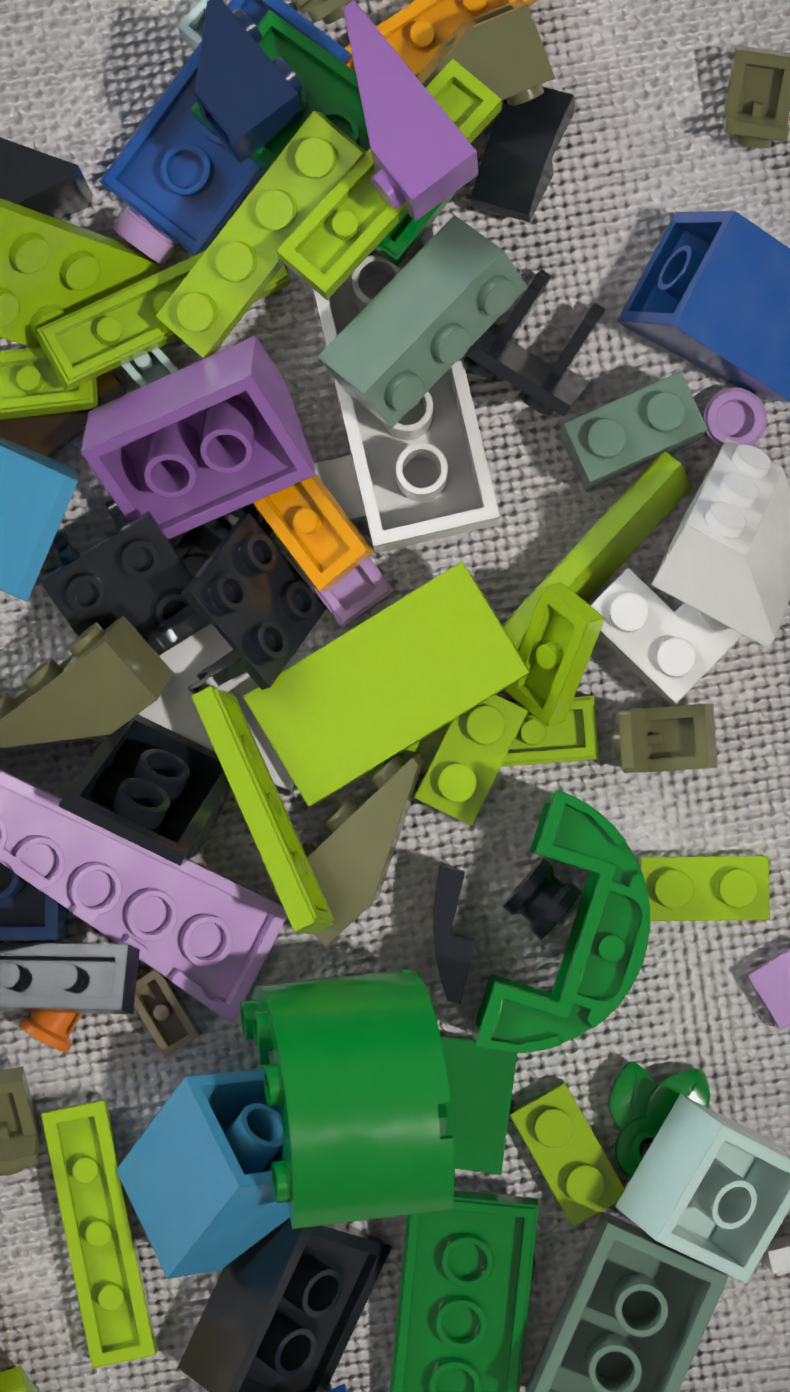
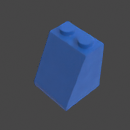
M736 211L675 212L617 322L734 386L751 391L759 399L790 402V248Z

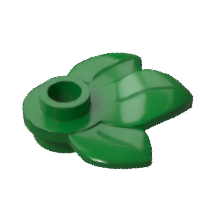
M634 1061L628 1062L619 1071L609 1094L608 1109L614 1123L620 1130L615 1142V1156L618 1165L626 1175L632 1178L643 1159L639 1152L641 1142L645 1138L651 1137L654 1139L680 1094L709 1108V1084L705 1073L701 1069L695 1068L677 1072L663 1079L658 1085Z

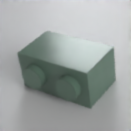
M680 371L564 423L559 435L586 492L654 461L665 451L670 454L699 441L708 428Z

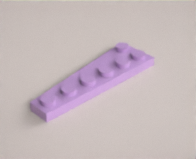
M0 769V863L117 944L130 945L140 949L139 959L164 975L171 982L220 1016L234 1023L240 1011V1002L245 1001L287 918L282 903L192 860H188L179 866L59 807L62 798Z

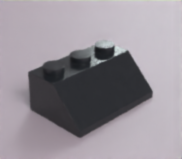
M288 1218L223 1268L177 1368L209 1392H326L392 1246L347 1223L292 1229L291 1220Z

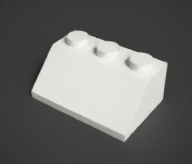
M726 438L692 497L651 585L767 648L771 646L776 637L790 600V487L784 469L771 462V459L762 450L751 445H739Z

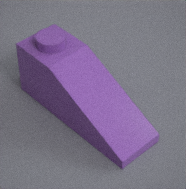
M355 0L343 7L376 172L370 179L381 198L392 210L402 205L416 222L478 175L477 151Z

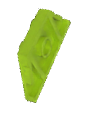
M0 198V338L32 348L41 347L36 338L38 328L158 273L162 264L151 259L134 246Z

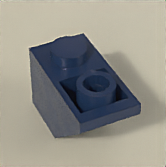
M209 0L206 5L194 92L202 117L241 164L302 117L298 92L303 87L295 72L282 57L279 56L274 61H271L258 45L263 40L262 35L255 23L242 8L238 7L231 12L223 0Z

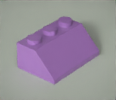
M256 335L89 411L81 454L129 523L150 511L168 539L315 476L316 469L288 386Z

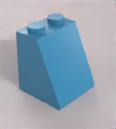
M0 437V590L28 602L78 483V473L75 468Z
M263 1069L184 1077L116 1169L167 1279L220 1271L290 1218L287 1202L276 1203L273 1192L271 1165L272 1162L282 1161L284 1129L279 1106L268 1107Z

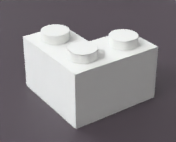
M629 568L591 605V607L605 617L598 639L667 706L677 704L743 635L684 602L673 611Z

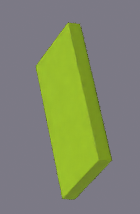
M460 562L281 672L270 688L261 690L257 687L243 697L308 807L529 675L531 672L466 564Z

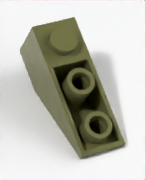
M515 0L462 22L417 76L426 88L453 58L502 100L506 99L508 106L519 105L544 93L542 84L555 79L529 6L523 0Z
M124 616L120 617L105 630L98 623H95L69 645L68 650L72 655L58 665L52 658H49L31 672L22 683L27 688L14 699L8 692L0 695V748L111 735L157 701L174 672Z
M419 753L407 763L396 755L370 780V783L378 791L361 807L352 799L343 805L324 824L331 835L315 851L306 842L302 845L335 920L333 921V926L315 934L325 947L364 912L381 893L425 759ZM276 889L272 890L278 896Z

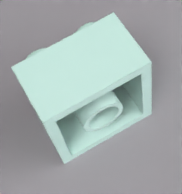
M680 1094L615 1207L654 1240L747 1283L790 1210V1154L769 1139Z

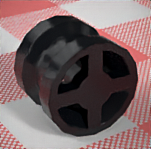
M543 858L520 882L502 907L511 915L521 914L531 923V932L542 940L569 911L582 894V890L573 883H562L554 876L553 866Z

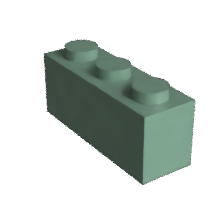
M454 215L317 357L348 394L392 429L409 410L419 403L426 392L455 362L459 361L466 354L468 349L502 314L510 309L514 301L528 286L500 247Z

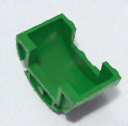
M557 789L547 793L529 852L587 870L589 875L552 992L550 993L490 973L471 1033L474 1045L478 1048L506 1053L541 1051L560 1046L562 1043L580 1036L589 1029L595 1028L619 1006L628 994L645 958L650 933V903L643 872H641L635 856L624 837L601 813L580 799Z
M411 969L257 985L253 990L251 1000L240 1002L242 1033L244 1040L254 1039L260 1065L270 1064L263 1068L266 1102L268 1107L279 1106L284 1129L282 1161L272 1162L271 1165L272 1185L276 1203L287 1202L292 1229L453 1209L455 1150L454 1137L452 1135L446 1136L448 1113L445 1103L451 1102L447 1068L434 1008L426 985L419 973H412Z

